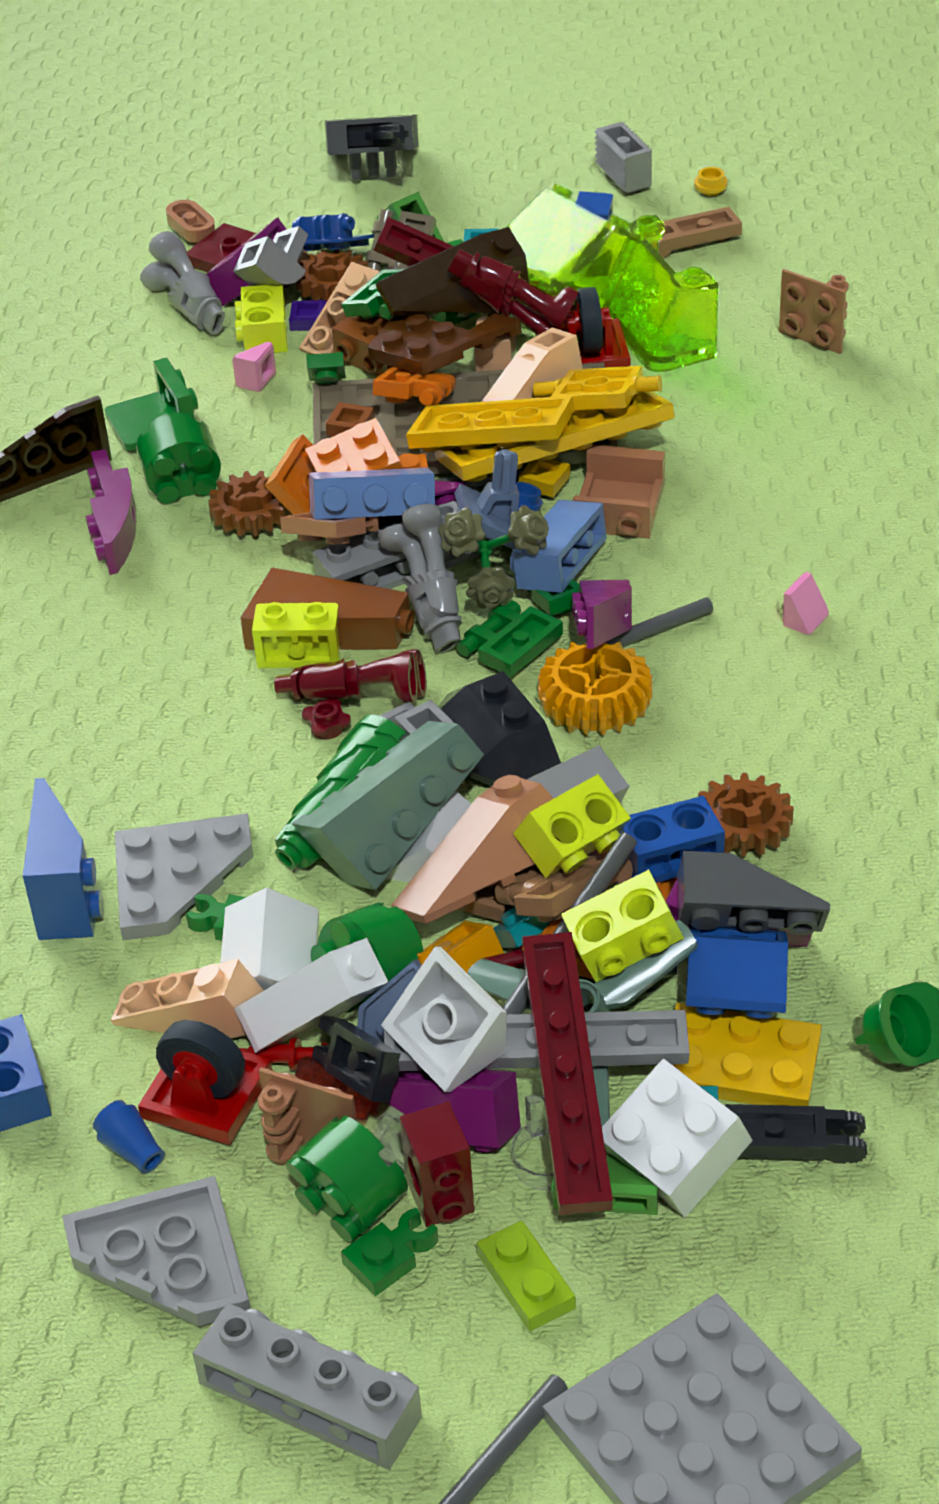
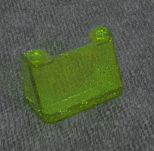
M554 183L552 189L545 187L506 226L510 227L526 254L529 283L552 296H557L565 287H573L576 290L595 287L599 296L600 307H610L641 236L629 230L631 223L611 214L609 220L576 204L577 201L571 198L572 190Z
M644 215L633 221L627 230L598 294L600 307H609V314L612 319L619 318L627 347L647 370L667 372L717 358L719 284L709 273L699 267H689L684 271L676 273L659 254V240L665 234L664 223L657 215Z

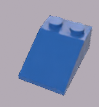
M35 778L23 880L38 940L94 937L95 918L103 916L102 892L93 888L96 884L94 858H87L82 837L45 778Z

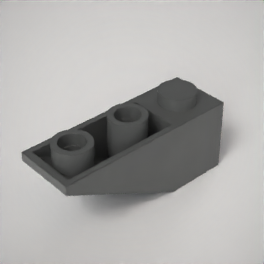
M683 851L678 870V920L682 921L685 925H692L700 930H711L717 927H736L746 932H761L766 929L788 930L796 935L822 932L830 912L829 902L732 853Z

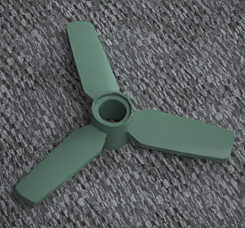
M676 920L684 939L670 945L662 952L654 953L626 967L616 975L608 976L597 983L595 982V984L588 980L579 979L583 1006L593 1004L589 1012H611L610 1009L630 1004L697 949L698 943L689 927L682 921ZM480 959L469 968L467 974L488 994L507 1001L526 974V971ZM530 1003L525 1009L531 1010ZM593 1066L601 1125L603 1126L610 1119L608 1066Z

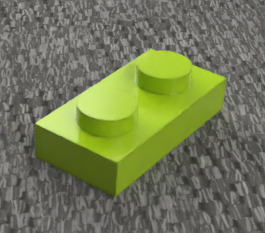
M523 1220L476 1242L477 1255L529 1332L576 1309L575 1294Z

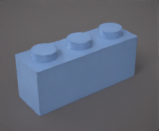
M428 468L309 473L310 513L314 519L398 516L416 505H435L434 473Z
M558 500L544 516L549 527L546 537L547 547L539 549L535 555L529 554L526 550H518L517 548L511 554L510 567L511 571L515 573L517 589L562 593L569 585V582L574 579L607 539L603 503Z

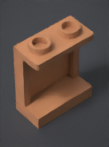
M592 445L587 449L586 453L587 472L580 495H575L572 501L603 503L606 534L650 539L665 484V451Z

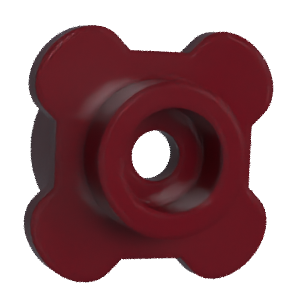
M337 699L318 702L314 707L308 706L302 711L303 720L309 721L311 733L319 739L336 738L351 723L350 715L342 711L341 701Z

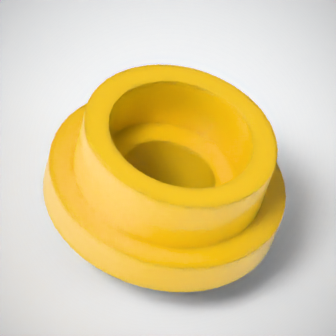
M705 167L699 170L698 176L694 180V187L703 195L716 196L727 188V178L724 176L722 169Z

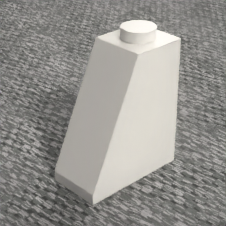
M367 938L328 952L238 1005L234 1010L256 1053L318 1028L322 1016L339 1017L387 984L388 980Z

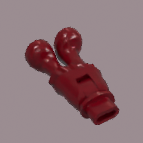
M459 248L447 272L460 278L459 284L469 289L474 295L489 304L497 314L500 311L504 316L510 317L512 314L531 329L536 336L552 327L558 329L577 297L578 290L573 287H565L557 296H550L528 284L520 277L521 271L513 270L514 266L503 264L486 256H483L479 261L480 253L476 252L472 256Z
M411 649L365 665H357L354 660L345 663L344 658L337 662L307 664L295 668L291 674L275 677L274 688L277 694L293 693L295 699H304L306 697L313 700H349V697L361 699V686L389 683L393 685L399 701L415 703L417 698L425 697L427 678L421 652L418 649Z

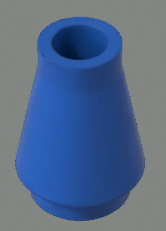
M117 1100L102 1109L95 1118L93 1129L97 1132V1141L136 1166L141 1173L151 1172L162 1162L165 1152L155 1141L135 1105H127L123 1100Z

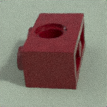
M444 1102L399 1116L406 1180L425 1227L427 1228L442 1222H454L464 1215L475 1212L470 1147L450 1102Z

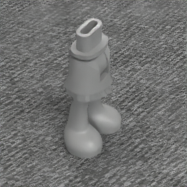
M166 231L157 234L149 243V252L158 261L150 263L143 269L140 274L142 284L150 291H163L169 288L171 291L167 294L168 301L173 304L175 309L181 311L199 329L207 330L211 335H217L222 329L225 313L222 311L220 298L217 297L210 285V278L208 275L194 270L182 240L174 232Z
M421 504L410 507L403 512L401 516L404 524L386 527L379 532L378 537L381 546L387 551L404 553L411 572V576H404L401 579L408 586L405 592H408L418 622L424 630L425 638L432 639L435 652L442 654L450 651L461 641L458 627L462 621L461 616L457 614L459 612L456 592L458 580L454 578L453 572L446 570L444 564V550L441 547L442 537L438 532L439 526L443 524L441 511L437 505Z

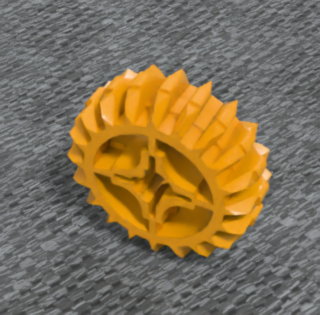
M570 642L568 650L557 648L555 656L546 658L543 668H540L538 676V698L545 710V716L553 718L555 726L566 724L569 733L577 729L583 730L586 736L591 731H599L604 736L606 730L609 729L620 733L624 724L634 726L637 717L645 716L647 706L650 705V699H652V674H650V668L645 663V657L636 656L634 648L623 649L621 642L613 645L605 642L594 649H587L586 643L577 645L574 642Z

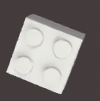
M664 1058L602 1126L605 1150L608 1154L657 1186L658 1197L684 1218L753 1141L742 1121L735 1113Z

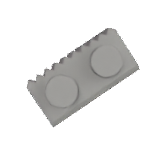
M623 122L597 128L595 131L597 134L595 137L597 140L595 143L597 146L595 148L597 152L595 154L597 157L595 162L626 193H635L642 188L650 187L652 184V149L643 140H640V137H637V134H634V131H631V128H628V125H625Z

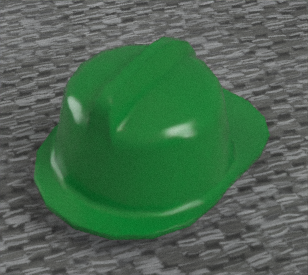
M914 982L889 989L882 994L880 999L865 1009L862 1017L863 1033L855 1038L856 1044L867 1045L874 1057L885 1064L917 1066L939 1059V989L927 982Z

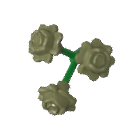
M526 505L521 506L519 511H514L510 514L511 526L508 534L490 541L484 540L486 533L482 528L483 519L481 515H472V511L469 508H463L458 513L446 514V523L438 528V532L442 537V549L446 551L451 550L452 554L456 557H460L467 552H473L480 556L482 569L478 575L468 579L467 583L470 588L466 591L467 597L475 600L479 608H496L505 600L511 599L514 596L512 590L515 586L514 578L506 575L501 567L491 568L489 555L492 549L512 542L518 550H526L529 554L535 555L539 549L547 547L546 537L549 527L540 511H532Z

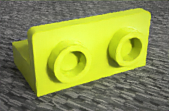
M321 602L257 604L252 627L257 668H298L307 664L340 661L341 655L337 628L338 604Z

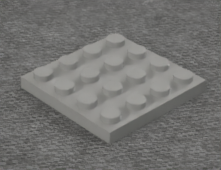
M718 1293L542 1406L545 1413L543 1419L614 1504H799L861 1461L862 1447Z

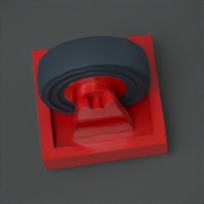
M595 287L577 289L578 294L574 301L575 311L568 312L565 324H561L558 329L577 335L582 364L604 362L605 368L631 366L630 355L619 318L612 319L609 314V307H600L599 296Z
M193 1020L174 1022L164 1032L157 1044L156 1059L161 1069L138 1105L139 1113L145 1120L230 1145L262 1091L259 1069L262 1067L273 1071L271 1058L240 1050L231 1038L217 1028L203 1022Z

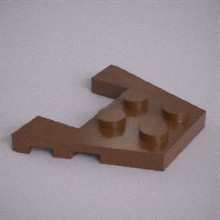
M496 313L471 330L456 327L451 322L430 320L433 316L421 314L394 315L367 346L369 359L372 361L425 375L463 359V351L475 347L484 350L495 345L494 338L508 333V337L513 338L521 334L522 331L519 319Z

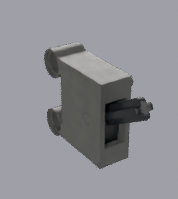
M417 114L325 120L327 153L329 155L348 154L351 179L361 178V153H366L367 169L370 178L379 177V152L384 154L386 176L396 177V151L414 150V148L419 147Z

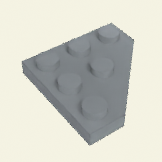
M248 813L115 831L119 919L122 940L170 934L181 923L180 916L195 903L196 894L212 895L224 884L223 877L236 865L242 868L253 858Z
M215 1176L62 1216L74 1269L196 1326L214 1323L227 1302L244 1310L250 1309L247 1291Z

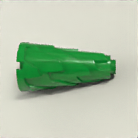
M371 714L365 715L352 728L338 746L336 754L316 777L318 779L317 783L295 806L292 811V817L275 839L277 846L275 854L283 865L292 870L305 868L322 857L291 823L303 814L309 815L322 805L321 801L334 791L340 792L356 780L355 775L367 766L373 767L385 758L386 752L400 742L399 740L406 734L402 728L384 717Z

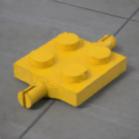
M642 366L570 369L561 379L546 382L535 381L533 384L535 398L573 396L575 410L572 415L582 414L587 410L602 409L604 413H616L627 408L635 394H639V392H661L662 390L661 376L643 377Z

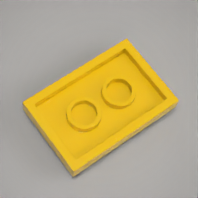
M676 1003L675 1010L686 1011L690 1054L688 1064L671 1065L698 1086H718V1099L753 1105L809 1106L821 1040L822 1024L775 1017L754 1018L742 1012L725 1010V1013L719 1015H708L697 1012L693 1006Z

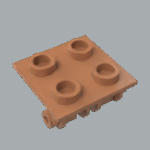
M783 269L781 276L779 332L841 354L843 338L846 334L844 320L847 317L846 309L848 305L846 292L849 289V284L845 281L846 278L843 275H833L830 281L823 283Z
M262 1067L259 1069L262 1092L258 1097L259 1109L263 1112L261 1118L263 1135L268 1141L266 1153L268 1158L277 1165H286L301 1145L306 1144L336 1116L338 1120L344 1115L357 1121L354 1096L346 1094L335 1087H323L301 1080L290 1073H278Z

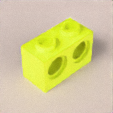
M283 285L241 287V301H235L237 342L244 341L245 351L265 342H272L274 353L288 352Z
M599 774L529 812L513 834L544 877L548 878L561 869L565 874L573 872L588 860L587 854L594 850H597L599 854L610 850L620 836L619 832L629 822L631 817Z
M649 870L561 914L569 932H572L573 941L582 960L596 983L608 976L616 975L626 967L654 953L662 952L670 945L684 939Z

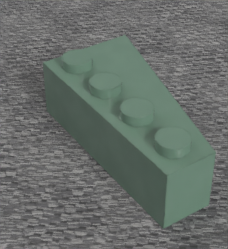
M427 721L387 751L385 758L373 767L367 766L355 775L356 780L340 792L334 791L321 801L322 805L309 815L303 814L291 824L346 884L376 890L484 756V753L459 724Z

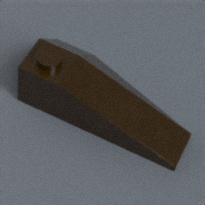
M510 227L475 236L386 277L376 283V288L392 315L421 314L434 316L436 312H456L457 317H468L470 313H488V317H490L494 313L497 314V312L469 289L459 284L460 278L447 272L459 248L472 256L478 252L480 253L479 261L483 256H486L503 264L514 266L513 270L521 271L520 277L529 284L526 254Z
M98 395L62 408L0 452V502L92 468L91 452L106 449L109 461L112 460L102 402Z

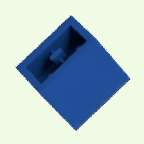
M690 925V931L696 939L698 947L688 956L686 1006H693L697 1012L708 1015L723 1014L725 1009L745 1010V1015L754 1018L774 1017V1012L786 1013L788 939L786 931L764 930L761 932H746L740 928L727 927L700 930Z

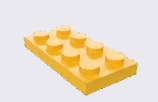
M573 396L425 406L406 434L408 448H422L425 452H434L446 446H459L460 449L468 450L477 448L481 444L496 443L498 447H510L524 441H533L536 445L550 444L559 439L575 410Z

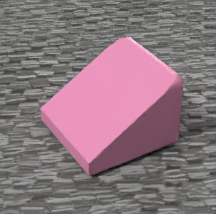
M265 342L243 351L232 359L235 383L239 388L260 392L276 374L272 342Z
M805 572L784 593L783 626L806 635L812 634L826 619L829 611L812 574Z

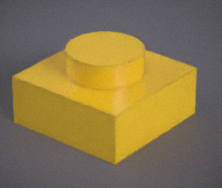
M553 459L530 461L520 473L519 482L532 484L540 489L541 495L554 498L570 478V464Z

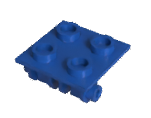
M346 213L309 217L300 216L292 223V228L300 226L308 234L303 246L305 251L369 245V239L374 238L375 235H353L352 230L355 228V220Z

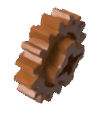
M335 249L333 253L321 250L316 255L309 254V261H299V265L306 272L296 282V289L301 291L302 297L312 295V300L325 299V301H328L351 262L368 267V262L363 261L362 255L352 256V251L350 250L340 252L339 249Z
M244 471L241 478L229 475L230 482L219 481L217 482L218 490H210L209 492L210 517H213L215 526L223 525V531L226 533L237 529V535L242 536L245 531L251 530L252 534L256 536L259 533V529L262 528L271 532L273 531L272 524L281 525L280 517L292 515V513L264 486L269 477L264 476V471H259L256 476H251L248 471Z
M742 773L740 780H733L727 774L724 775V784L720 785L717 782L710 781L708 783V792L700 791L698 793V797L704 795L725 831L724 853L730 852L732 848H737L741 857H746L748 849L754 848L758 854L762 855L765 854L766 844L778 848L780 847L781 837L788 838L790 836V827L793 825L794 806L790 805L791 796L789 793L780 794L781 784L777 782L767 786L765 785V776L763 775L752 781L749 780L747 773Z

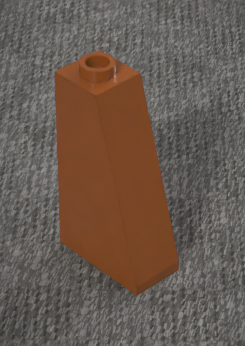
M278 568L270 569L240 617L244 646L248 650H255L252 627L257 604L273 602L337 603L339 609L337 628L340 650L397 649L404 635L410 634L414 625V611L409 608L408 592Z

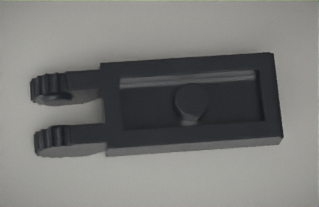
M322 1016L318 1028L331 1036L330 1045L314 1046L311 1058L323 1065L324 1071L368 1100L389 1103L393 1085H395L399 1077L401 1053L345 1019L334 1016Z
M725 1104L729 1110L740 1118L753 1140L738 1158L826 1160L827 1157L834 1163L846 1164V1162H850L852 1164L863 1161L864 1158L866 1159V1155H868L866 1141H863V1138L860 1139L858 1136H861V1133H865V1116H862V1113L857 1111L825 1109V1106Z

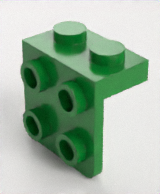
M167 357L153 361L158 392L109 405L105 408L106 418L126 450L136 449L139 435L142 433V436H144L150 429L149 424L160 416L170 413H186L192 415V418L195 420L194 410L198 409L195 392L192 388L187 389L181 370H175Z

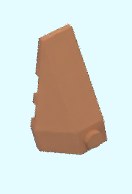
M507 775L497 779L493 786L476 797L392 903L391 907L396 906L403 910L410 919L427 924L474 902L477 897L476 891L498 883L504 888L517 882L515 873L535 863L513 833L529 812L554 798L541 783L522 779L516 775Z

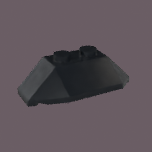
M504 671L449 692L438 706L454 723L461 726L484 753V756L468 774L470 778L493 786L494 782L503 776L516 775L527 780L561 763L545 720Z

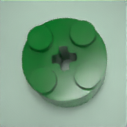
M170 413L153 420L149 424L150 429L144 436H142V433L139 435L136 443L137 455L147 485L160 502L165 504L173 503L178 498L195 494L206 496L210 494V490L216 489V481L221 471V462L209 428L202 420L201 422L194 420L192 415L186 413Z
M377 902L329 920L320 932L318 944L312 947L310 957L311 962L328 952L367 938L389 982L412 961L418 960L417 954L424 950L420 935L408 915L396 906L387 908L383 906L384 903ZM374 993L363 999L361 1002H359L346 1012L349 1013L355 1010L358 1011L359 1006L363 1004L368 998H370Z
M343 1115L339 1120L337 1116L333 1118L304 1144L286 1163V1168L300 1184V1187L295 1191V1195L300 1203L312 1214H317L320 1210L325 1212L332 1218L330 1222L335 1231L344 1240L351 1243L367 1231L407 1192L408 1184L396 1160L388 1167L378 1154L385 1146L359 1122Z

